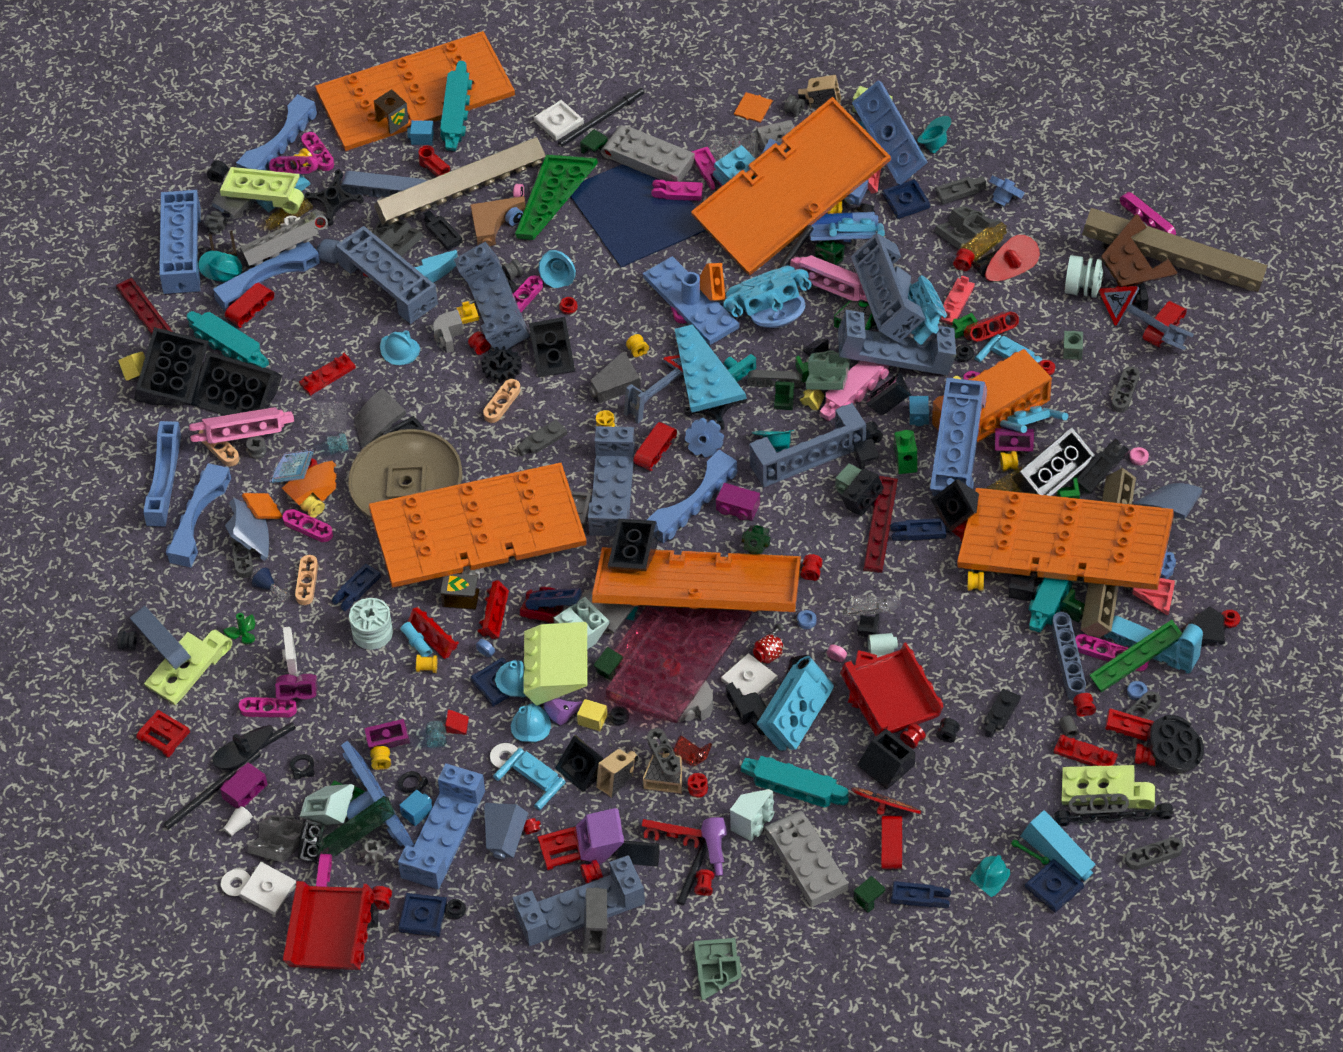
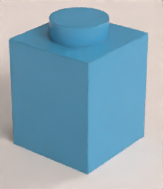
M411 121V128L407 130V137L411 138V145H433V121Z
M909 396L910 425H929L928 396Z
M416 790L399 805L401 815L416 826L430 814L432 800L427 794H422Z

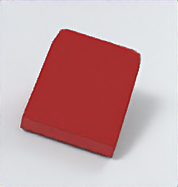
M448 710L445 725L446 733L466 735L469 717L453 710Z

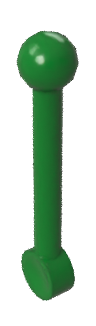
M1015 839L1011 842L1013 847H1018L1040 860L1043 865L1049 863L1048 857H1041L1019 844L1018 840Z

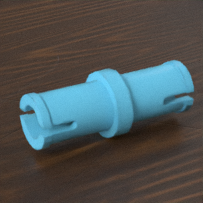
M411 622L403 624L400 630L408 638L409 644L420 653L421 657H427L432 654V649L424 641V636L416 631Z

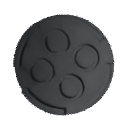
M1165 715L1155 720L1148 729L1147 743L1151 754L1159 764L1168 770L1184 773L1191 771L1201 762L1204 755V744L1202 738L1191 727L1192 724L1175 715Z

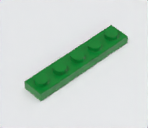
M1170 620L1091 673L1090 678L1100 692H1103L1178 642L1182 632L1174 621Z

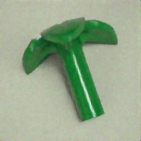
M238 613L236 615L238 628L228 627L223 631L231 639L242 636V643L251 644L255 641V636L247 632L255 628V618L251 614L244 619L243 613Z

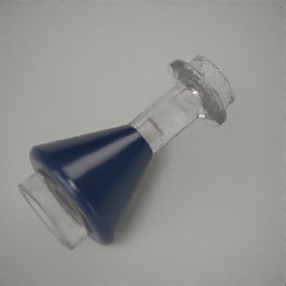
M259 567L252 573L251 580L254 587L271 590L277 595L276 600L278 602H285L289 598L288 589H281L274 583L268 568Z

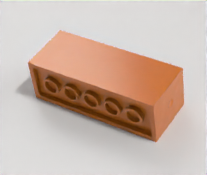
M1025 349L1013 353L1004 361H999L995 366L982 371L978 376L968 379L985 382L987 387L985 408L981 410L977 443L995 433V428H1003L1000 426V422L1002 420L1008 421L1007 417L1014 415V412L1028 411L1030 407L1042 406L1050 401L1052 377ZM944 395L937 397L933 401L932 424L938 431Z

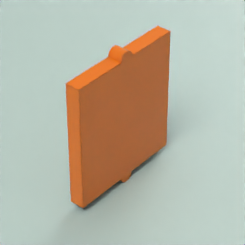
M746 92L734 115L761 123L773 100Z
M268 493L242 494L244 501L248 505L247 507L252 511L256 519H280L283 517L277 508V504L274 503Z

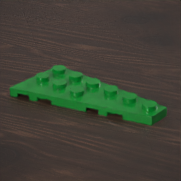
M546 155L516 230V238L534 240L598 164L597 158Z

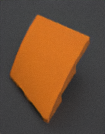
M328 461L307 469L303 479L290 480L282 489L298 505H301L312 493L323 502L336 489V474L334 472L336 464L333 461Z

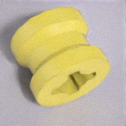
M311 494L300 507L303 511H308L309 516L315 518L323 512L325 504L321 500H317L314 494Z

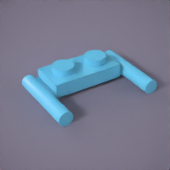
M843 218L842 221H838V225L835 223L829 224V232L832 237L837 235V231H877L881 236L885 235L883 224L878 223L875 226V221H871L869 218H862L860 221H853L852 218Z
M999 334L993 336L974 358L976 361L981 362L990 351H993L1007 359L1013 353L1025 349L1037 363L1042 361L1040 356H1034L1035 352L1005 336L1001 337Z
M1033 406L1028 411L1014 412V415L1007 417L1008 421L1002 420L1000 426L1025 433L1027 431L1026 424L1049 417L1067 420L1068 414L1048 408H1041V406Z
M518 748L493 775L499 781L513 767L517 772L546 791L534 804V807L538 810H541L566 783L563 778L558 777L555 771L527 751L524 752L521 748Z

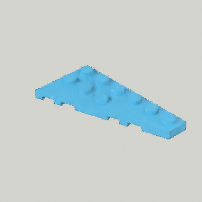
M693 324L675 329L692 413L747 399L745 392Z

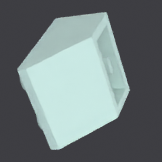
M583 597L577 604L570 606L554 617V624L586 622L587 649L597 643L609 625V620L586 597Z
M354 785L325 786L305 797L300 817L325 825L343 824L347 816Z
M768 789L740 795L730 809L731 831L750 841L755 836L759 837L765 822H770L774 816L773 791Z

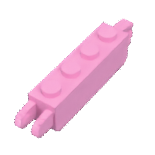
M812 255L791 259L790 266L795 269L806 270L812 285L851 301H859L861 299L867 301L857 273Z
M859 361L849 370L844 390H828L826 392V404L820 410V416L830 421L835 417V410L839 407L851 403L854 405L857 401L861 402L865 394L869 390L872 391L880 379H885L888 376L889 365Z
M274 407L202 419V422L190 424L189 429L190 431L203 430V433L192 435L190 438L192 442L207 441L208 443H218L278 433L282 431L281 427H284V424L294 422V416L291 411L283 412V410H277Z

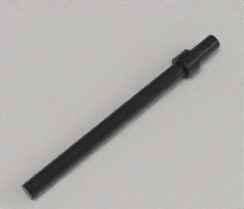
M639 88L633 93H628L621 101L559 140L558 144L562 147L624 106L631 105L635 102V99L645 93L644 89Z
M259 751L245 764L248 762L252 764L261 756ZM240 767L227 772L163 823V825L168 830L218 791L225 781L230 780L236 774Z

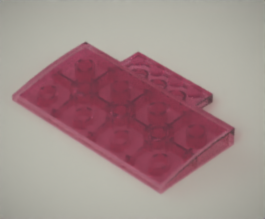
M646 606L614 650L622 655L623 660L617 666L620 670L606 688V699L637 712L677 723L749 620L752 612L738 609H691L689 607L665 606L662 612Z

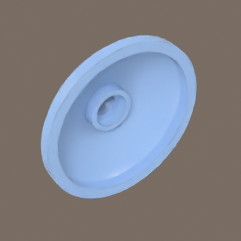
M799 295V297L784 302L781 310L778 309L776 312L772 308H768L751 315V319L755 324L762 327H783L800 317L805 309V301Z

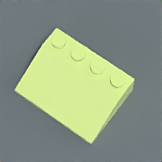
M586 622L541 624L524 631V694L536 706L587 686Z

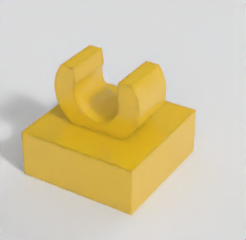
M467 301L463 302L462 306L456 307L462 324L479 320L474 303L470 304Z

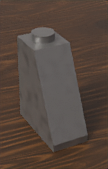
M622 352L591 379L590 394L600 404L625 395L626 388L631 384L640 389V378L627 354Z
M586 888L583 953H604L607 935V889Z

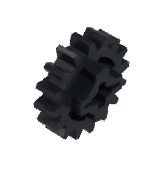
M505 346L500 350L498 347H495V351L488 350L489 355H483L484 359L481 360L482 372L485 373L486 378L491 377L492 382L498 379V383H501L502 380L507 381L508 378L515 379V374H520L522 369L521 356H518L517 351L513 352L511 347L508 350H505Z

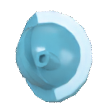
M549 250L542 256L539 262L538 271L540 278L545 284L553 288L572 284L576 270L573 262L563 252Z
M405 330L403 332H393L389 336L382 338L380 350L384 359L389 363L405 365L417 358L420 353V346L415 340L411 339L409 331Z
M519 660L507 662L496 673L495 682L497 687L503 694L508 696L526 697L524 694L523 662Z
M533 703L521 706L511 723V733L521 742L541 741L549 734L551 729V721L546 711Z

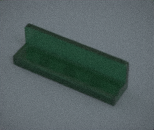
M382 796L323 838L325 845L319 848L320 853L331 854L332 857L337 856L394 816L395 813L389 798Z

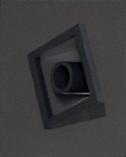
M899 372L870 393L866 404L879 415H884L912 394Z
M957 479L931 499L949 533L977 513L979 493Z
M574 735L555 769L584 792L597 781L598 765L604 758L578 736Z

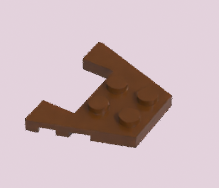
M1138 214L1132 218L1100 257L1120 287L1133 286L1177 275V271L1169 259L1155 268H1151L1133 241L1132 237L1147 228Z

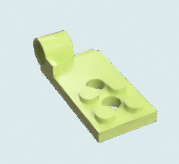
M231 167L220 189L221 196L272 201L273 207H281L289 214L297 213L304 200V194L300 190L295 189L300 176L294 173Z

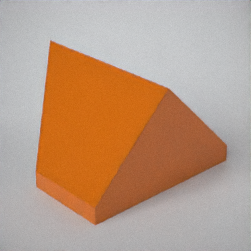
M707 263L700 275V290L710 301L726 299L722 263Z

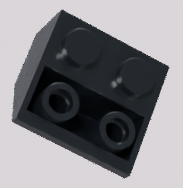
M884 729L871 741L858 762V767L885 789H889L915 766V751L889 730Z

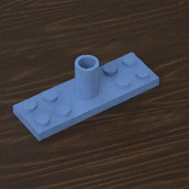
M875 82L852 102L870 136L891 156V161L887 163V166L898 184L904 183L928 163L882 82Z
M673 256L643 273V278L689 325L693 324L709 345L739 329V323L717 300L710 301L700 290L699 275L695 272H688Z
M346 741L341 745L345 751L342 755L348 764H351L353 767L351 770L356 778H359L367 788L366 792L349 803L347 818L352 824H355L378 808L380 810L378 816L384 824L386 823L388 826L387 831L393 839L395 838L400 847L402 845L414 847L415 844L365 760Z

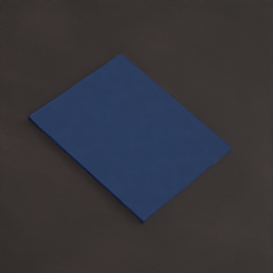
M624 164L584 180L570 196L620 267H625L628 264L706 231L691 214V211L696 208L691 200H668L666 198L653 197L651 191L654 189L652 183L657 178Z

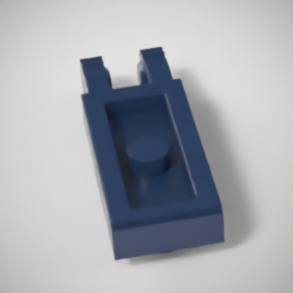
M941 518L894 522L890 525L892 531H899L891 535L893 541L946 538V528Z
M365 563L340 587V590L333 596L332 603L337 605L346 595L347 598L340 606L343 611H346L354 601L356 602L381 578V573Z
M581 588L532 592L525 606L530 610H538L539 607L544 606L549 608L557 605L573 606L578 603L582 596Z
M894 881L891 903L925 907L934 906L948 909L950 902L946 899L934 898V895L950 897L951 890L935 887V885Z

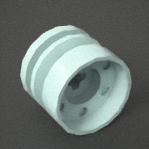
M1070 255L1065 293L1077 295L1080 287H1083L1084 296H1088L1090 288L1092 289V297L1096 298L1103 278L1102 260L1097 259L1096 266L1092 267L1093 258H1090L1087 266L1083 265V257Z
M366 598L352 606L349 619L355 643L364 649L371 650L386 645L391 640L393 634L390 611L386 603L377 598Z

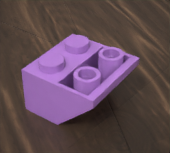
M616 808L587 814L576 825L582 860L591 862L596 859L598 864L602 865L624 843L619 810Z

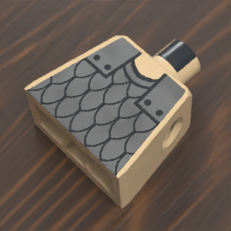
M836 75L811 78L808 81L807 89H799L798 91L799 99H809L811 108H819L831 97L839 104L841 103V94Z
M663 751V754L659 753L658 755L666 758L669 756V752ZM652 755L643 776L644 789L682 794V757L676 755L681 766L680 777L676 780H667L664 778ZM669 763V764H668V770H671V772H674L675 770H673V769L671 768L670 763Z
M617 749L599 762L596 787L612 798L633 776L634 763L638 761L637 754L633 751L625 753L621 749Z

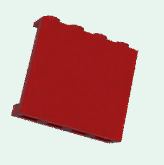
M903 643L901 650L857 665H853L852 661L846 662L840 672L875 736H878L884 729L894 733L908 728L911 723L920 724L938 717L943 709L941 698L936 695L932 683L928 681L923 667L918 664L913 650L909 648L907 643Z
M297 881L283 961L290 967L360 970L361 963L364 962V944L368 939L367 926L371 921L370 908L374 902L373 890L367 884H363V888L308 886L303 881Z

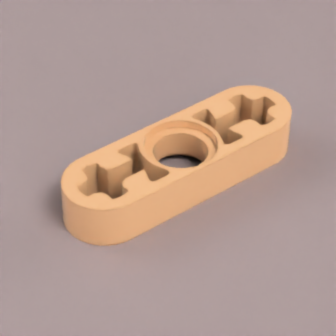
M509 379L504 382L484 408V419L487 422L495 423L503 416L521 391L519 381ZM499 399L507 400L504 404L497 403Z
M201 441L224 465L234 466L239 462L238 451L228 441L218 443ZM217 444L224 445L222 449L214 448ZM226 452L230 457L234 456V458H227Z
M305 555L300 560L295 596L296 601L301 605L310 604L314 598L318 562L317 558L313 555ZM308 562H312L310 564V571L307 570L306 566ZM306 577L312 579L310 583L302 582V580ZM304 589H306L307 595L305 598H302Z

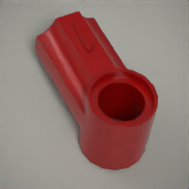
M425 145L419 148V165L421 167L427 168L436 177L450 171V166L434 153L433 147Z

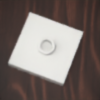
M560 100L536 115L534 122L557 141L584 124V119Z
M283 627L285 649L282 650L283 661L287 662L289 674L298 676L292 630L290 627Z
M749 653L721 677V681L725 684L733 682L736 689L739 688L743 696L753 692L760 695L777 680L775 673Z
M260 862L240 892L239 897L276 915L295 886L296 880Z

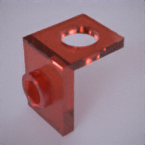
M679 736L673 751L675 755L682 757V760L688 764L696 766L706 760L712 744L708 743L699 748L683 736Z

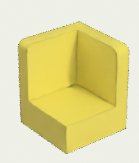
M143 351L118 360L126 381L140 376L145 360Z
M585 699L577 713L578 725L601 731L608 716L607 706Z

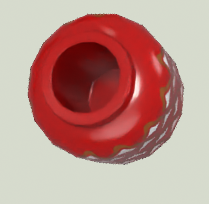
M771 634L766 635L755 642L753 654L759 662L771 663L781 657L783 643L778 637Z

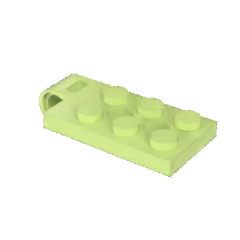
M212 630L201 641L187 632L179 643L191 656L186 661L190 663L189 666L183 669L179 667L175 670L164 659L144 683L145 686L176 705L210 664L215 665L230 650L232 646L230 638L217 630ZM170 677H177L174 683H168Z
M1134 765L1063 767L1062 805H1069L1071 798L1076 795L1121 793L1127 796L1129 800L1128 808H1146L1150 810L1155 807V786L1149 782H1135ZM1103 782L1109 784L1106 788L1098 787ZM1081 783L1088 784V787L1080 789L1078 788V785ZM1106 797L1108 805H1125V801H1122L1121 797H1117V801L1110 802L1111 797ZM1086 798L1087 803H1081L1080 799H1076V802L1072 803V805H1089L1091 798ZM1096 798L1093 801V805H1105V802L1101 798Z

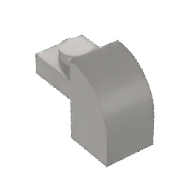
M458 310L440 315L433 324L435 341L439 340L441 347H445L447 353L454 351L452 337L464 334Z
M706 680L688 687L690 701L676 706L677 718L680 722L684 720L691 721L698 715L701 721L710 716L713 710L712 690Z

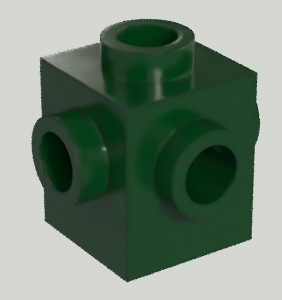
M822 240L815 247V257L838 265L844 260V245L834 240Z
M751 525L742 535L743 550H748L751 554L763 553L770 545V529L760 525Z

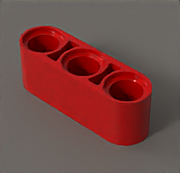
M259 282L254 284L227 308L225 319L241 328V325L251 320L257 311L260 312L267 305L268 301L274 299V291Z
M1168 301L1155 319L1168 327L1170 324L1178 326L1180 319L1185 317L1187 309L1172 301ZM1149 324L1143 334V340L1160 348L1161 346L1159 345L1164 342L1162 341L1164 333Z
M1015 312L998 313L968 325L964 329V336L968 341L978 342L1015 328L1019 323V317ZM1007 316L1010 317V323L1008 325L1005 321ZM990 322H993L994 329L992 331H990L989 329ZM974 329L977 330V336L975 338L972 335Z
M658 422L637 450L633 463L652 471L651 468L661 459V454L667 451L672 444L670 443L672 439L676 438L677 429Z
M882 816L881 869H902V816Z

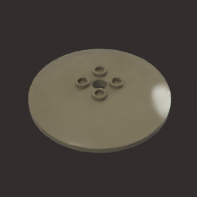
M418 429L398 430L378 437L360 451L349 472V491L357 508L364 515L372 519L369 510L370 503L461 484L463 477L462 464L454 447L441 436ZM405 480H411V481H412V482H411L410 484H408V485L402 484Z

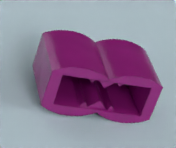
M285 674L277 677L275 684L276 698L291 700L295 697L299 699L316 697L318 689L317 676L314 674H301L299 676Z

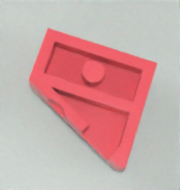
M1160 578L1158 590L1133 588V595L1165 615H1169L1175 580Z

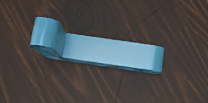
M1114 616L1112 631L1105 634L1104 637L1106 639L1111 638L1114 640L1113 642L1120 645L1132 647L1154 631L1122 617ZM1188 624L1178 642L1153 659L1160 662L1164 661L1171 667L1190 673L1200 657L1203 631L1197 625Z

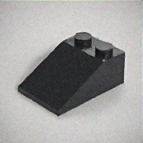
M561 317L529 323L538 378L574 372L575 367L566 318Z
M618 518L608 569L647 571L656 552L660 533L657 522Z

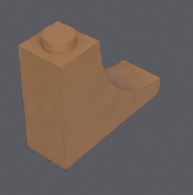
M524 196L470 204L477 246L485 241L489 246L496 245V234L501 225L506 221V213L514 207L524 212L526 207Z

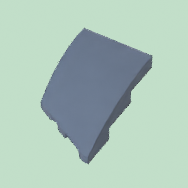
M1172 483L1134 502L1133 505L1174 509V516L1185 520L1202 494V488L1190 484Z
M233 498L229 504L234 515L225 525L230 536L247 549L253 548L258 551L261 556L260 558L265 561L268 558L269 533L266 519H256L246 503Z

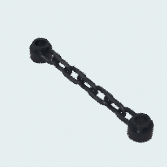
M1162 803L1156 806V810L1144 808L1134 809L1132 812H1119L1118 818H1110V814L1116 813L1078 814L1071 816L1070 811L1060 810L1054 813V819L1059 826H1068L1069 822L1093 823L1096 820L1111 822L1121 821L1123 818L1140 820L1148 819L1151 816H1159V819L1162 820L1172 818L1173 807L1170 803ZM1137 812H1145V816L1136 817L1138 815ZM1091 815V820H1083V816Z

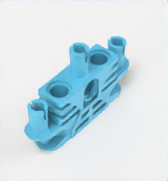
M784 266L729 288L723 307L728 312H731L734 317H738L736 313L741 316L743 309L749 316L768 308H772L777 312L778 309L781 310L783 308L784 302L799 297L797 286L806 291L805 286L809 290L812 283L808 279L809 274L806 270H795L792 266Z
M921 275L918 277L917 282L914 284L910 283L908 294L910 301L921 306L925 320L911 332L914 335V339L920 345L932 333L937 334L941 316L947 317L945 308L932 283Z

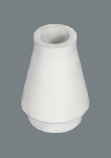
M240 806L238 809H235L223 830L230 836H233L237 831L249 824L253 816L248 810Z

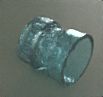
M345 432L339 433L337 436H326L330 455L340 450L343 452L349 450Z
M441 721L427 723L425 727L426 734L428 735L426 738L427 746L430 748L444 747L447 743L446 736L444 735L446 731L445 724Z

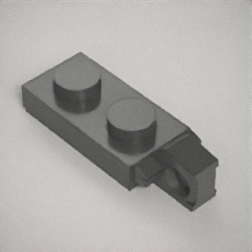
M968 176L935 188V192L943 205L980 192L979 190L986 188V180L984 176L976 179L969 178Z
M555 419L522 440L523 442L517 446L518 453L521 456L530 451L538 453L566 436L567 430Z

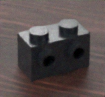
M863 468L841 497L849 511L863 516L883 491L884 487L878 474Z

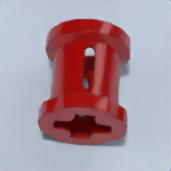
M707 869L697 871V885L694 887L695 894L703 896L712 895L711 883L714 879V873Z

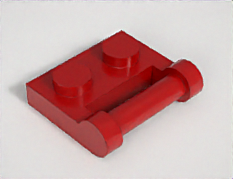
M157 710L139 730L136 738L141 742H147L162 751L163 755L170 757L177 746L190 733V729ZM153 731L170 742L166 745L149 735V733Z
M576 826L537 836L547 871L552 870L555 866L570 862L586 861L582 860L580 856ZM573 849H577L578 851L576 853L557 857L554 859H551L550 857L551 855L570 851Z

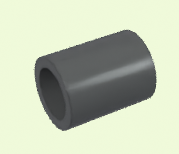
M1064 716L1059 720L1066 737L1070 738L1078 735L1079 732L1072 716Z

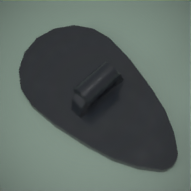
M271 725L259 727L241 736L234 734L233 740L214 754V766L220 770H232L245 764L268 742L274 731Z

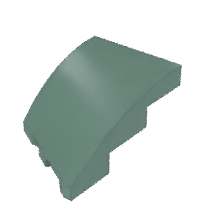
M834 350L811 354L808 360L809 376L806 381V389L844 390L851 359L839 357V353Z
M735 938L693 942L701 1000L707 999L741 978L740 956H737Z

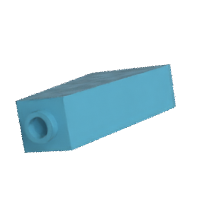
M1045 810L1033 819L1021 834V837L1042 855L1048 857L1050 861L1055 859L1079 880L1083 879L1086 881L1093 874L1091 870L1096 864Z

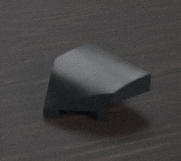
M1209 606L1188 623L1197 625L1203 631L1201 647L1208 643L1218 642L1219 645L1225 644L1226 626L1224 616ZM1188 624L1181 628L1182 633Z

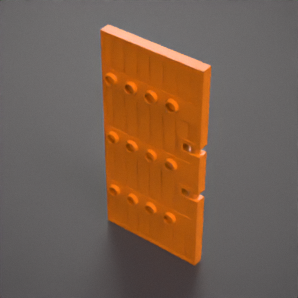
M484 31L315 85L316 93L345 151L405 132L407 127L411 126L412 120L433 122L441 120L447 75L449 72L456 70L458 61L467 63L466 71L469 73V80H472V89L468 90L467 94L470 95V104L466 106L465 110L469 111L515 95V90ZM391 89L407 103L409 121L408 124L392 134L388 130L387 117L379 122L376 121L374 100Z
M833 97L781 138L782 144L779 146L777 143L772 145L748 165L749 170L747 172L744 170L740 171L691 211L692 216L748 275L758 270L802 234L808 225H813L891 161V156Z
M562 463L369 504L370 514L392 588L462 573L463 567L469 566L470 570L507 563L509 562V557L515 556L516 560L585 546L587 541Z
M976 488L975 491L979 493L977 513L967 521L957 560L958 568L1030 576L1031 571H1035L1038 577L1077 581L1079 576L1084 577V582L1158 590L1174 517V509Z
M602 547L592 593V603L630 604L632 606L689 607L691 609H738L752 612L758 610L795 612L801 556L728 553V557H721V553L682 551L681 555H675L673 550H656L647 571L608 569L612 548Z

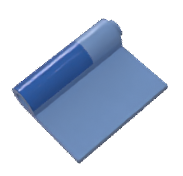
M874 212L825 214L811 225L814 230L810 234V240L844 239V242H851V239L871 238L876 234V231H837V235L832 237L829 232V224L835 223L838 225V221H842L843 218H852L853 221L869 218L871 221H875V226H877L878 215H875Z

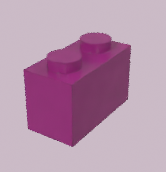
M995 428V450L1033 451V429H1027L1025 433L1006 428Z
M727 483L723 484L716 498L717 511L723 515L737 516L740 520L747 519L752 521L760 505V493Z
M404 719L364 728L370 751L377 746L392 748L410 743Z
M248 762L243 767H240L230 780L223 783L220 788L222 799L237 809L240 806L245 807L268 783L266 775Z

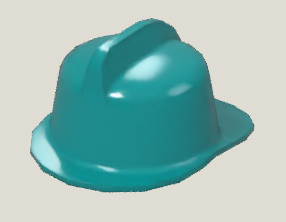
M941 116L933 120L918 137L917 141L924 144L931 153H936L947 143L946 131L951 125V118L949 116Z
M208 251L199 260L198 267L200 272L212 280L225 283L242 272L241 261L231 254Z
M791 431L752 432V434L762 435L763 438L767 437L776 452L790 447Z
M1000 855L988 856L981 860L971 875L970 880L990 897H993L1008 880L1010 869L1006 868V864Z

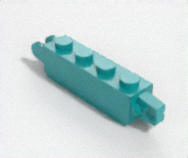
M458 61L456 70L449 72L447 75L440 127V138L445 141L446 151H456L462 136L465 137L466 126H463V124L468 119V110L465 109L470 104V95L467 94L468 90L472 89V80H469V73L466 71L467 63L464 61Z
M189 311L187 314L188 325L194 330V336L198 339L209 341L208 345L212 349L220 350L225 357H231L232 359L262 368L269 365L268 359L261 353L259 342L211 312L200 315L194 311Z
M1043 577L1042 584H1039L1037 587L1036 598L1031 600L1029 605V611H1031L1030 630L1041 633L1046 624H1052L1053 616L1061 611L1062 602L1069 593L1074 581Z
M760 756L759 760L745 758L741 765V772L754 777V783L758 787L770 789L773 792L823 808L830 806L831 803L840 804V806L846 805L849 801L848 789L838 785L837 780L831 776H823L814 773L812 770L801 769L793 764L782 763L774 758Z

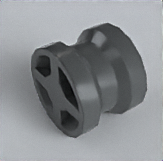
M790 95L785 102L784 111L792 112L798 117L804 110L805 100H798L795 96Z
M513 259L509 264L505 263L502 265L508 280L512 281L514 277H520L524 274L523 268L517 259Z
M261 436L250 437L247 440L246 446L248 455L251 458L259 459L266 454L265 440Z

